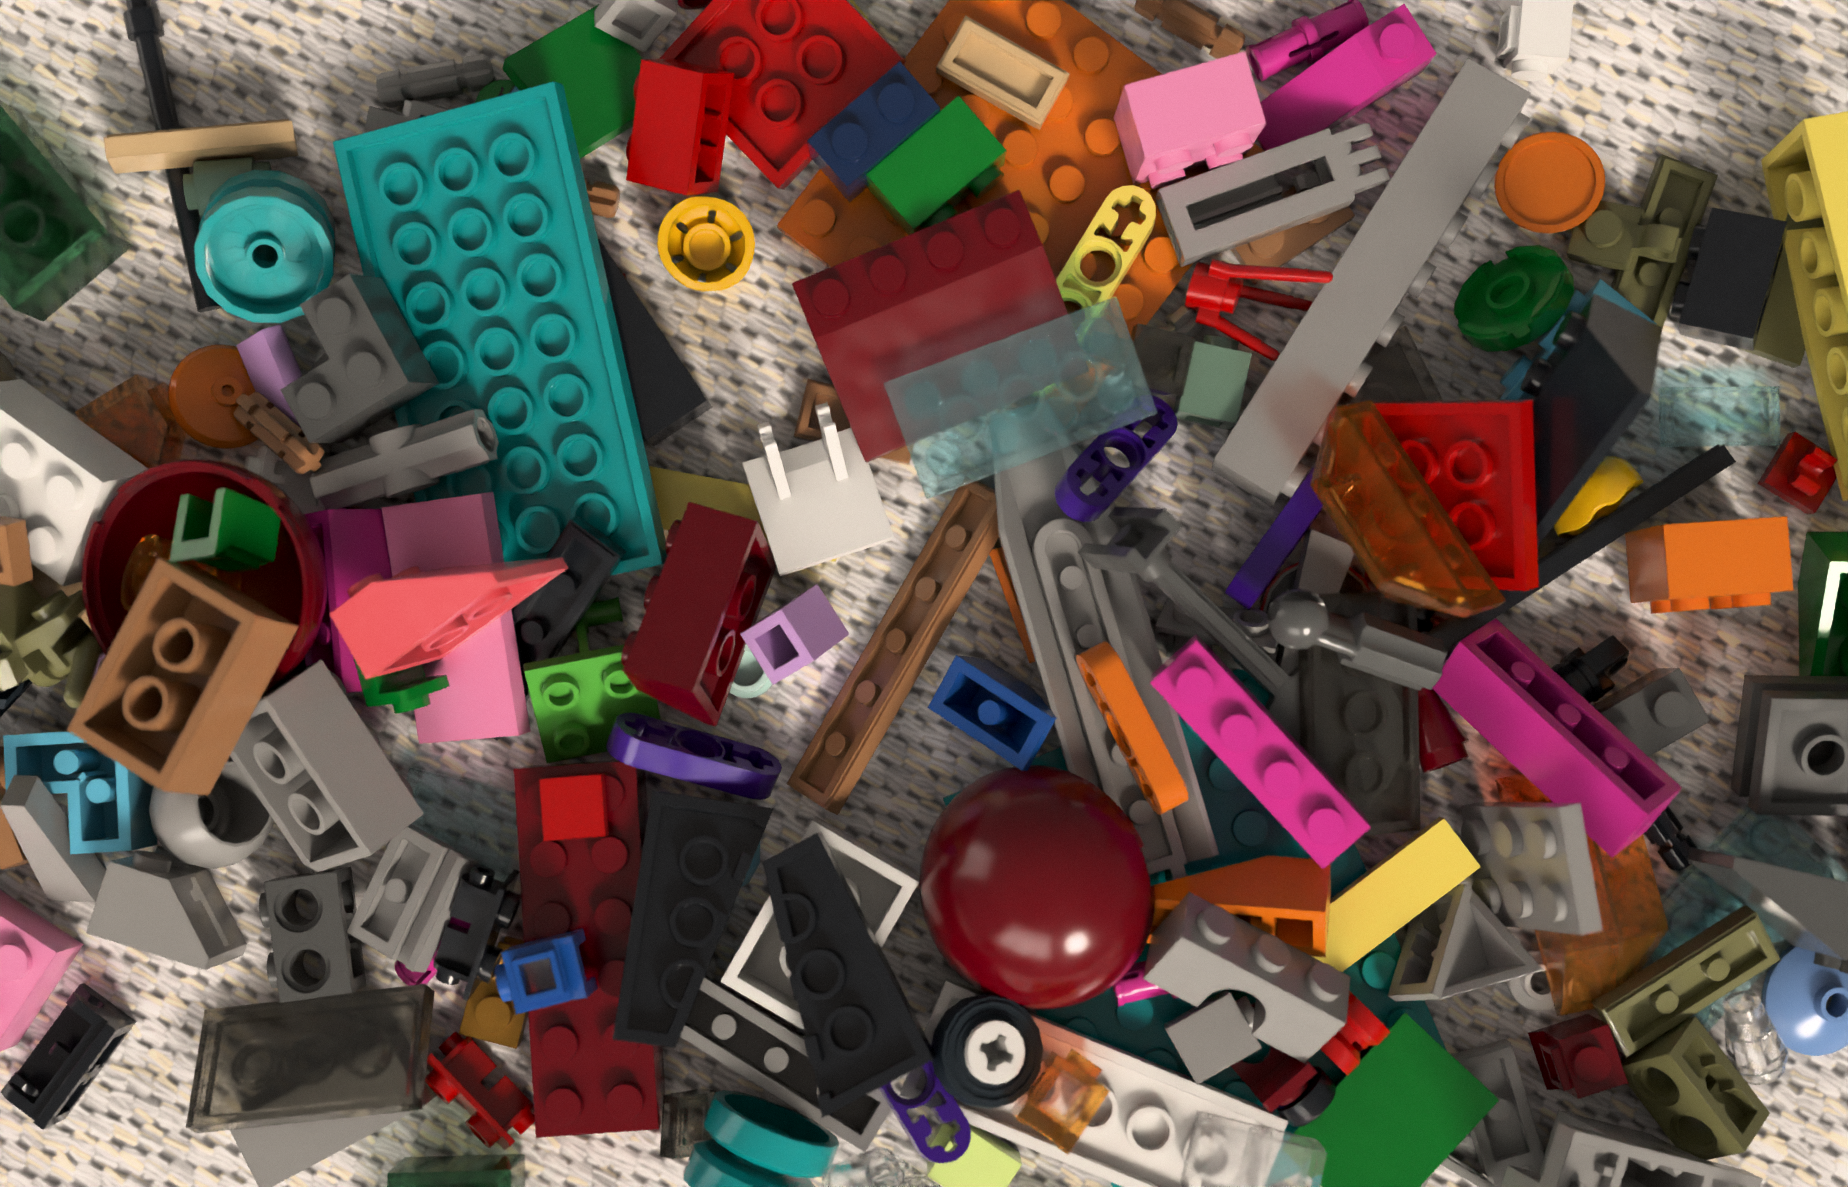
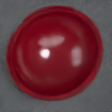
M185 459L168 462L134 476L117 490V496L109 504L101 520L94 521L85 546L82 563V592L85 610L94 636L105 656L109 652L158 558L170 561L180 495L191 494L214 504L216 489L227 488L270 506L280 517L278 546L274 562L259 566V569L225 573L194 561L195 559L178 561L177 563L207 571L299 626L264 693L268 692L281 683L305 658L315 641L326 609L328 589L325 560L318 537L309 520L296 503L270 480L231 463L206 459Z
M1030 765L1027 771H1022L1017 767L994 771L979 778L958 793L941 812L928 836L922 855L919 876L921 907L927 928L939 952L952 969L968 984L984 994L1010 999L1023 1008L1055 1009L1085 1002L1105 992L1120 981L1139 958L1147 943L1155 912V885L1150 883L1148 868L1141 850L1144 844L1130 819L1111 797L1091 782L1076 774L1043 765Z

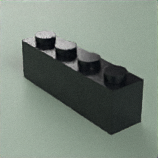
M598 237L641 433L654 447L711 409L712 406Z

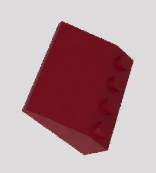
M1020 190L792 283L866 463L1034 394L1033 392L1054 382L1057 385L1088 372L1086 361L1046 252Z

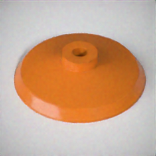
M1541 132L1520 140L1514 144L1511 150L1509 149L1498 165L1499 169L1495 174L1494 182L1497 201L1502 211L1511 221L1529 231L1558 233L1578 226L1596 210L1605 189V172L1597 153L1583 140L1563 132Z
M222 344L205 346L191 352L181 360L171 376L168 389L171 412L179 426L193 439L215 448H239L258 440L251 431L246 429L234 417V411L238 407L236 399L242 394L249 396L255 392L237 347Z

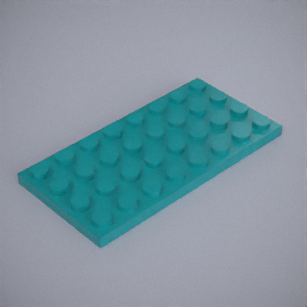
M553 81L333 141L363 275L383 279L439 381V384L395 410L398 428L413 424L425 426L473 409H482L487 419L493 423L499 442L497 446V459L462 472H455L440 477L439 484L413 492L415 502L494 492L504 562L545 559L570 519L579 515L627 551L611 576L665 564L668 556L665 548L666 540L563 84Z

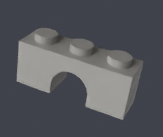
M1191 892L1182 899L1151 934L1144 980L1196 1007L1210 994L1223 989L1241 990L1255 996L1256 1003L1251 1035L1303 1063L1308 1061L1346 1024L1350 976Z

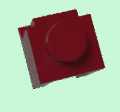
M1585 1014L1528 1033L1546 1090L1561 1089L1577 1099H1581L1628 1083L1609 1024L1594 1016Z

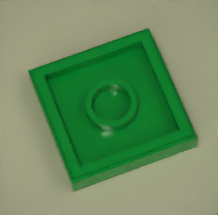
M599 4L505 58L502 68L519 91L553 81L563 84L580 159L633 127L636 104L634 84L640 73L641 59H643L634 47L595 27L594 11Z

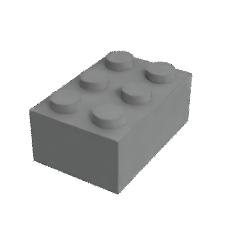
M322 659L290 673L281 683L261 696L230 755L310 874L373 855L424 814L414 799L411 785L402 775L396 772L380 748L377 734L368 724L362 721L346 697V689L337 675L328 670Z

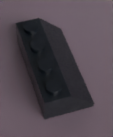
M1594 293L1579 314L1571 310L1564 317L1552 341L1556 348L1547 360L1541 357L1535 359L1527 371L1520 388L1524 393L1519 400L1533 401L1537 547L1652 397L1662 327Z

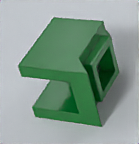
M227 488L216 489L214 504L191 494L180 495L170 561L178 562L195 559L194 561L225 573L259 569V566L274 562L281 519L270 506Z

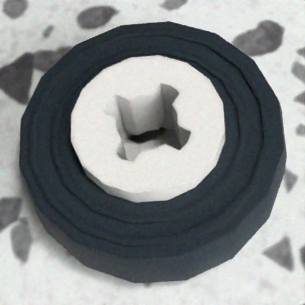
M980 994L964 998L948 1009L934 1030L931 1046L936 1055V1058L932 1060L934 1073L944 1089L965 1105L988 1109L1014 1103L1029 1091L1040 1072L1043 1055L1040 1031L1029 1012L1010 999L990 994ZM991 1041L995 1044L997 1051L992 1049Z

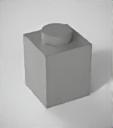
M1225 989L1205 1000L1198 1007L1195 1006L1164 1024L1165 1030L1197 1085L1262 1048L1257 1038L1251 1035L1255 1010L1246 995L1235 1001L1229 990Z

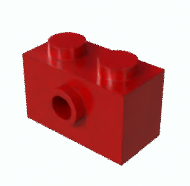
M641 59L640 73L634 84L636 104L632 134L626 146V156L628 159L626 180L686 196L718 192L734 73L676 59Z

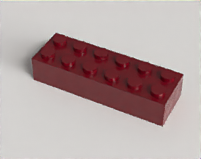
M618 760L515 768L514 784L524 943L583 928L586 940L578 947L586 978L595 976L598 989L588 998L571 1000L528 1011L536 1138L658 1130L667 1116L663 1047L612 1040L648 819L645 770L626 765ZM604 773L609 835L604 837L543 841L539 779ZM549 958L525 964L532 992L556 986Z

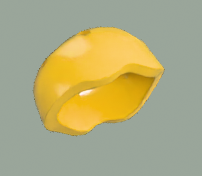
M696 196L679 202L666 214L659 228L657 246L662 264L677 282L686 288L706 292L724 290L742 280L753 260L755 240L749 220L735 205L718 198ZM711 210L716 212L713 224L708 222V213ZM678 223L685 225L688 229L687 234L678 230ZM742 233L741 239L736 241L730 240V237L734 234ZM675 256L684 257V260L679 263L672 262V258ZM730 263L736 266L737 269L734 272H730L726 268V264ZM701 273L706 274V282H698Z
M1606 456L1553 527L1558 537L1573 538L1588 529L1596 519L1607 516L1616 510L1623 499L1644 482L1636 469L1625 459L1616 456Z

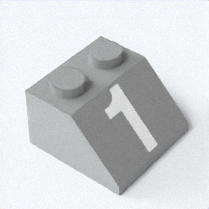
M157 846L155 853L136 850L134 856L109 861L87 928V934L202 970L210 969L243 956L247 943L209 869L182 863L166 852L162 846Z

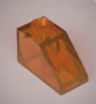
M136 374L75 411L79 420L148 469L180 460L186 432L179 426L171 412L170 399L168 397L169 386L165 382L158 384L156 381Z

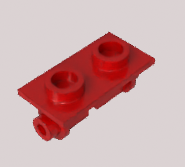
M455 1031L438 1047L446 1056L444 1059L439 1061L432 1053L426 1057L423 1065L429 1070V1073L424 1077V1081L443 1102L449 1104L456 1099L466 1109L471 1117L465 1124L485 1146L491 1148L497 1142L503 1150H506L515 1142L507 1133L512 1127L521 1135L535 1122L534 1112L531 1110L534 1103L506 1075L488 1091L481 1081L497 1065L479 1048L471 1037L467 1036L463 1039Z

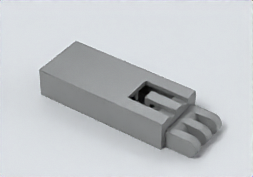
M1364 123L1333 135L1330 129L1327 128L1159 189L1155 200L1180 267L1347 208L1355 200V194L1388 182L1390 176L1386 168L1375 169L1364 175L1360 168L1382 158L1378 145L1354 152L1352 147L1353 144L1363 142L1374 135L1370 124ZM1312 161L1315 171L1305 175H1296L1292 181L1297 194L1283 199L1282 186H1278L1274 174Z

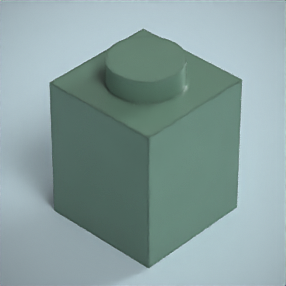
M1206 335L1203 337V342L1192 341L1186 350L1173 410L1177 419L1225 430L1232 429L1238 421L1252 353L1239 351V343L1225 337Z

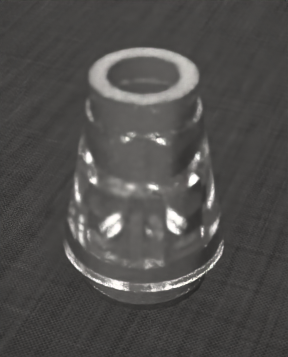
M1752 991L1731 993L1723 1000L1722 1004L1724 1009L1725 1055L1747 1084L1763 1085L1779 1079L1785 1072V1064L1789 1057L1788 1050L1763 1006L1759 995Z

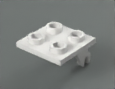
M827 402L815 406L822 439L779 452L770 423L766 421L757 424L765 456L742 463L780 577L894 540V535L869 462H865L852 428L837 432Z

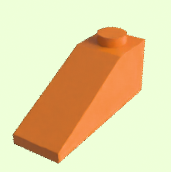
M1268 855L1155 884V912L1147 943H1150L1151 934L1182 899L1191 892L1264 932L1276 936L1281 941L1310 956L1325 957L1330 914L1331 863L1322 869L1311 858Z

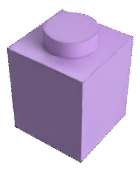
M818 584L772 611L740 635L774 685L815 661L848 636L849 632Z

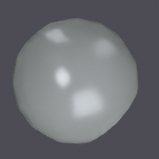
M231 757L228 758L209 796L163 792L156 786L152 790L149 813L153 833L164 850L182 863L210 869L235 865L262 846L273 826L272 817Z

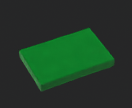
M1403 1013L1388 1029L1391 1033L1378 1046H1373L1360 1060L1361 1063L1336 1086L1335 1096L1327 1109L1312 1122L1299 1126L1281 1145V1148L1321 1187H1420L1500 1099L1410 1016Z

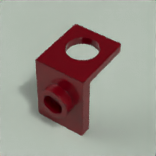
M1252 1003L1251 1005L1255 1010V1003ZM1271 1045L1267 1055L1262 1060L1257 1062L1240 1060L1231 1065L1270 1113L1278 1106L1288 1105L1298 1098L1307 1088L1308 1080L1317 1073L1308 1061L1303 1063Z

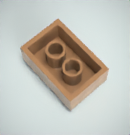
M158 558L67 730L163 792L209 796L299 626L203 569Z

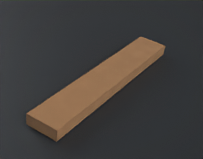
M965 475L787 782L789 786L827 811L836 815L840 813L998 540L994 489Z

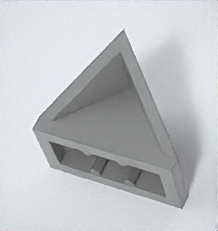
M1460 884L1410 921L1387 996L1394 1001L1443 999L1540 972L1544 969L1480 897L1466 884Z

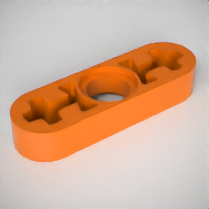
M1103 641L1078 654L1076 660L1080 673L1148 804L1158 815H1161L1188 801L1185 783L1114 648L1108 642Z

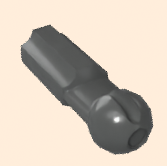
M1296 588L1281 593L1269 606L1267 623L1274 639L1286 648L1307 649L1316 644L1336 651L1340 664L1418 691L1422 688L1431 690L1442 676V667L1447 651L1441 639L1365 612L1356 615L1351 614L1347 618L1327 611L1322 599L1311 590Z

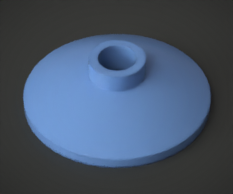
M1791 945L1779 955L1781 960L1773 964L1766 975L1761 996L1764 1020L1772 1035L1781 1044L1797 1053L1810 1056L1834 1053L1848 1045V973L1814 964V951ZM1832 995V1000L1826 1008L1827 1000Z

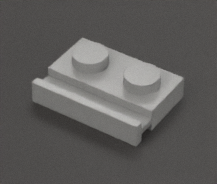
M410 824L390 840L347 933L388 958L400 961L406 965L405 968L412 972H426L443 937L445 928L452 918L450 913L461 877L464 873H469L471 866L476 865L478 861L462 855L454 847Z

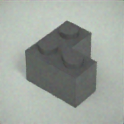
M348 274L300 304L329 360L281 389V392L310 444L344 442L439 384L382 278Z

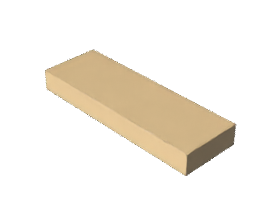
M289 119L111 134L103 137L106 159L115 174L193 167L194 161L254 157L255 161L298 156L293 123Z

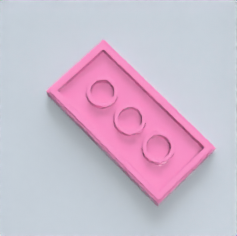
M494 492L381 507L392 577L414 566H418L421 572L445 567L504 562ZM512 609L441 660L422 664L426 677L447 674L450 686L430 693L431 704L414 710L419 744L519 736L531 732Z

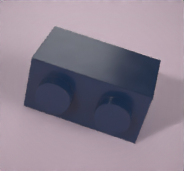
M898 62L807 140L811 159L850 203L868 188L866 174L940 112V107L905 66Z

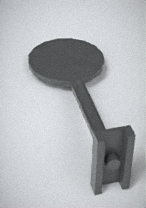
M1115 507L1108 516L1120 527L1118 532L1107 545L1085 543L1077 553L1094 569L1137 573L1144 581L1154 582L1268 693L1269 699L1264 707L1358 807L1364 806L1384 789L1400 761L1404 726L1398 700L1384 679L1340 664L1338 659L1328 657L1299 665L1287 675L1171 562L1172 555L1164 547L1182 525L1166 509Z

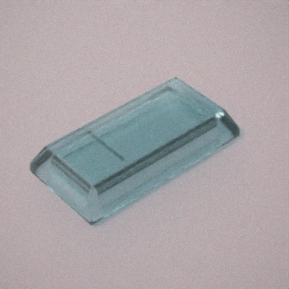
M1779 386L1658 388L1660 447H1714L1717 444L1720 446L1724 444L1725 447L1781 445Z

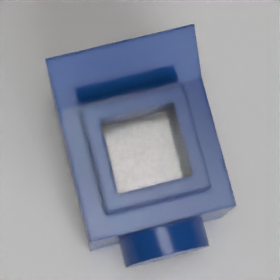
M581 928L518 944L503 951L501 954L504 964L496 965L495 967L496 984L503 1002L513 1000L516 1014L571 1000L588 998L598 989L595 976L589 978L585 976L578 947L586 940L584 929Z

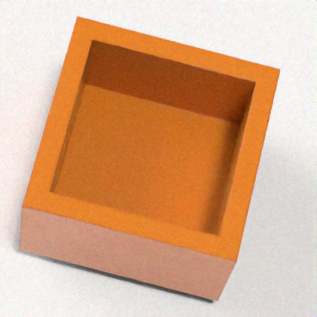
M1787 516L1663 524L1625 533L1631 603L1650 602L1651 614L1772 605L1771 593L1794 591Z

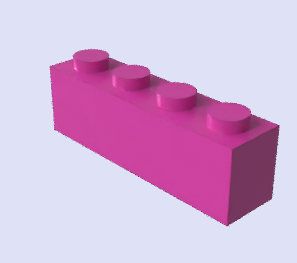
M1496 618L1459 641L1442 668V676L1432 688L1553 803H1580L1586 834L1612 858L1645 833L1682 789L1676 781Z
M1197 634L1151 674L1150 684L1322 869L1327 867L1371 828L1365 814Z

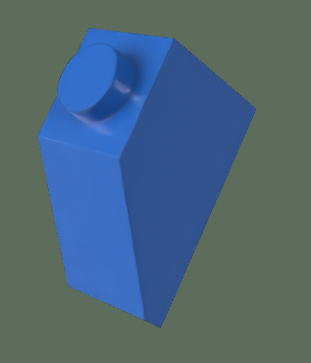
M960 655L955 656L928 706L930 710L1022 771L1029 769L1057 718L1032 687L988 659Z

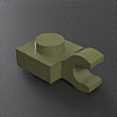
M1600 201L1592 215L1574 227L1566 254L1569 259L1580 263L1629 271L1633 255L1662 262L1676 263L1682 238L1678 237L1680 229L1662 224L1643 226L1645 213L1641 207Z

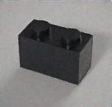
M1712 207L1707 225L1696 224L1687 259L1696 261L1691 282H1679L1671 309V316L1680 318L1678 323L1680 335L1754 351L1786 241L1787 221Z

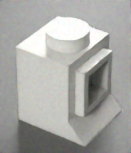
M1495 0L1504 12L1500 17L1497 59H1504L1503 69L1512 70L1511 76L1513 78L1523 81L1546 79L1548 74H1553L1569 59L1574 0Z

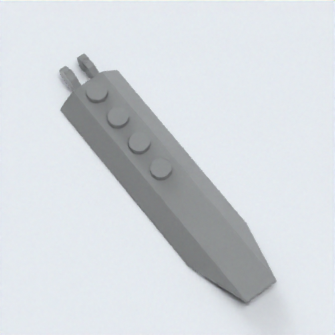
M1047 400L989 415L998 534L1050 710L1057 717L1054 726L1067 770L1100 788L1124 811L1144 844L1141 850L1149 875L1165 870L1166 882L1186 877L1183 864L1219 855L1178 714L1150 684L1151 674L1163 663L1136 573L1094 569L1077 553L1085 543L1107 545L1118 532L1120 527L1108 516L1116 507L1115 502L1100 518L1092 522L1074 520L1060 509L1055 499V486L1069 466L1080 456L1081 451ZM1091 476L1080 490L1089 496L1090 493L1096 490L1100 482ZM1103 641L1108 642L1120 657L1185 783L1188 801L1161 815H1158L1151 808L1142 794L1078 668L1076 656Z

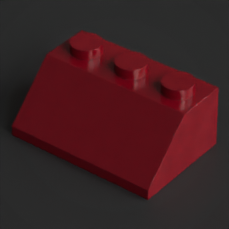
M689 502L682 520H675L670 527L665 547L668 556L661 574H655L647 585L644 595V608L646 612L639 630H633L628 635L623 647L621 662L624 666L623 672L637 690L705 724L716 727L745 652L746 643L740 634L756 623L773 578L776 564L758 521Z

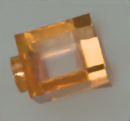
M1071 1048L1064 1059L1052 1050L1041 1066L1040 1072L1030 1090L1022 1095L1012 1107L1010 1113L1024 1125H1029L1048 1138L1057 1148L1068 1155L1110 1090L1096 1081L1102 1069Z

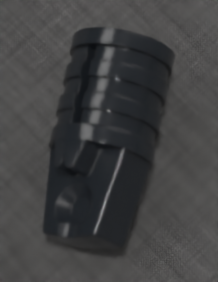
M1612 635L1587 653H1584L1578 647L1562 658L1560 664L1554 665L1551 669L1589 703H1595L1614 688L1615 683L1610 678L1626 666L1629 650Z

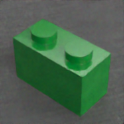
M958 95L866 174L867 186L905 232L910 235L958 215L954 207L969 194L973 193L976 198H980L990 191L1004 176L1000 168L1005 163L1006 149Z

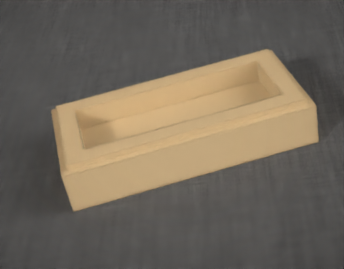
M966 15L936 66L937 74L1038 130L1041 129L1070 75L1067 71Z

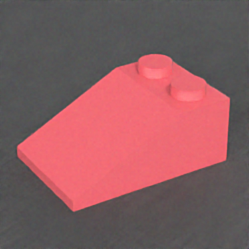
M559 557L445 567L421 572L418 566H414L385 580L381 574H374L352 585L347 590L350 599L331 612L330 616L364 677L369 679L441 660L568 569V566L564 559Z

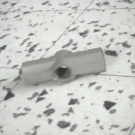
M473 409L425 426L413 424L377 434L368 439L370 443L368 445L343 451L329 458H322L320 460L321 468L316 472H312V476L309 479L315 498L324 505L326 510L346 509L385 495L386 498H392L417 492L439 484L440 477L487 464L489 461L497 459V446L499 442L493 423L487 419L483 410Z

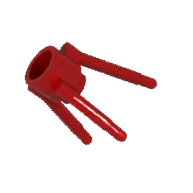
M1212 259L1211 264L1199 261L1195 266L1189 283L1185 307L1198 311L1195 323L1215 328L1252 351L1261 354L1271 361H1276L1280 355L1278 350L1221 316L1222 312L1234 314L1239 298L1306 312L1313 302L1287 294L1243 285V279L1239 278L1330 283L1333 280V274L1329 271L1302 268L1231 264Z

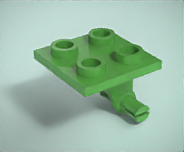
M619 596L592 603L575 629L580 653L523 664L547 764L607 752L606 743L617 716L622 713H638L661 720L657 699L637 690L623 672L624 666L622 665L621 657L624 644L596 650L590 649L588 627L617 621L623 622Z

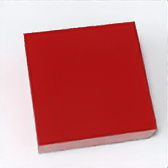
M604 773L539 779L543 841L604 837L609 835Z

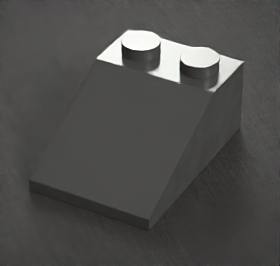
M1690 847L1688 854L1690 862L1740 903L1747 905L1757 912L1763 922L1790 944L1814 951V964L1848 973V882Z

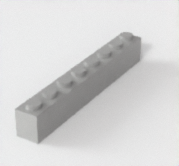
M1467 58L1332 271L1333 280L1330 283L1324 284L1215 456L1211 469L1213 472L1273 507L1281 493L1289 498L1294 495L1310 467L1301 462L1312 443L1322 448L1325 446L1342 419L1341 416L1333 412L1344 393L1353 398L1356 397L1374 368L1365 362L1375 343L1385 348L1388 346L1405 316L1396 312L1407 293L1416 298L1419 297L1436 269V266L1427 262L1436 246L1440 243L1449 249L1468 218L1458 211L1469 194L1478 199L1482 197L1499 169L1498 166L1490 162L1500 145L1511 150L1530 120V117L1521 113L1531 94L1529 91Z

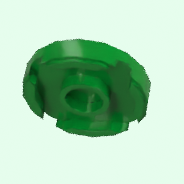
M1541 245L1515 247L1505 252L1508 256L1507 259L1501 260L1495 265L1489 260L1479 266L1465 281L1454 303V315L1458 319L1457 326L1472 346L1486 352L1509 351L1531 343L1550 330L1566 312L1574 294V279L1572 273L1555 250Z

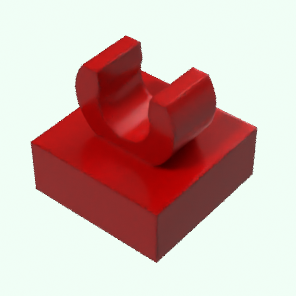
M1791 432L1786 435L1757 484L1808 515L1814 514L1837 479L1834 468L1837 458L1797 432Z

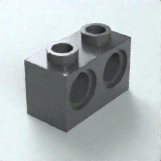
M351 867L325 870L314 874L304 873L283 876L265 881V892L260 895L259 913L263 926L266 929L270 928L273 952H270L267 958V975L271 987L274 989L278 988L279 1003L353 993L366 986L361 941L347 933L357 911ZM301 889L311 892L317 900L318 910L313 920L302 917L296 908V897ZM308 949L318 952L325 961L326 970L322 979L311 977L304 968L303 959Z

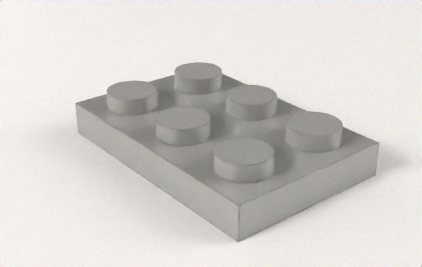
M1479 802L1461 806L1464 820L1461 827L1462 841L1481 866V868L1473 873L1474 882L1472 890L1504 926L1573 935H1585L1603 931L1580 803Z

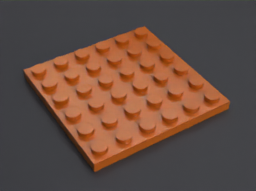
M949 0L905 57L907 62L904 66L939 105L940 111L959 95L1006 149L1005 163L1000 168L1004 173L1002 179L980 198H976L973 193L969 194L954 209L959 215L1020 190L1056 280L1105 198L1113 190L1121 186L1133 185L1114 120L1124 85L1162 74L1064 0ZM965 15L1070 73L1067 83L1040 130L936 73V66ZM1254 143L1249 152L1243 154V158L1264 152V150ZM1204 165L1186 170V178L1183 180L1208 172V166ZM819 169L777 224L778 230L829 268L908 236L905 230L868 188L849 203L821 169ZM1149 181L1134 186L1143 188L1151 195L1156 205L1155 224L1147 241L1081 347L1088 372L1059 383L1053 391L1043 396H1027L1010 403L1013 407L1018 408L1047 400L1067 430L1102 385L1105 376L1114 369L1193 265L1192 263L1180 267L1155 200L1157 192L1161 188H1151ZM1132 202L1127 208L1117 205L1113 210L1119 214L1118 225L1111 237L1108 236L1103 228L1100 229L1096 236L1113 240L1123 252H1127L1130 245L1121 244V235L1131 222L1138 223L1139 225L1144 222L1139 217L1140 205ZM1092 251L1082 259L1080 269L1088 280L1101 282L1113 274L1115 262L1106 252ZM1065 301L1064 304L1075 331L1082 325L1084 313L1076 303Z

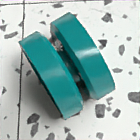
M251 170L228 178L210 195L201 217L194 245L196 273L207 295L230 314L253 323H282L302 316L304 312L300 304L326 289L333 277L336 249L335 221L322 196L306 181L277 170Z
M722 1090L715 1092L704 1119V1128L713 1139L694 1144L683 1171V1180L690 1187H815L809 1178L828 1174L840 1144L838 1138L828 1129L800 1113L757 1096L737 1091Z

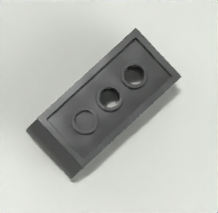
M1744 675L1731 789L1739 797H1749L1748 806L1757 815L1848 816V676Z

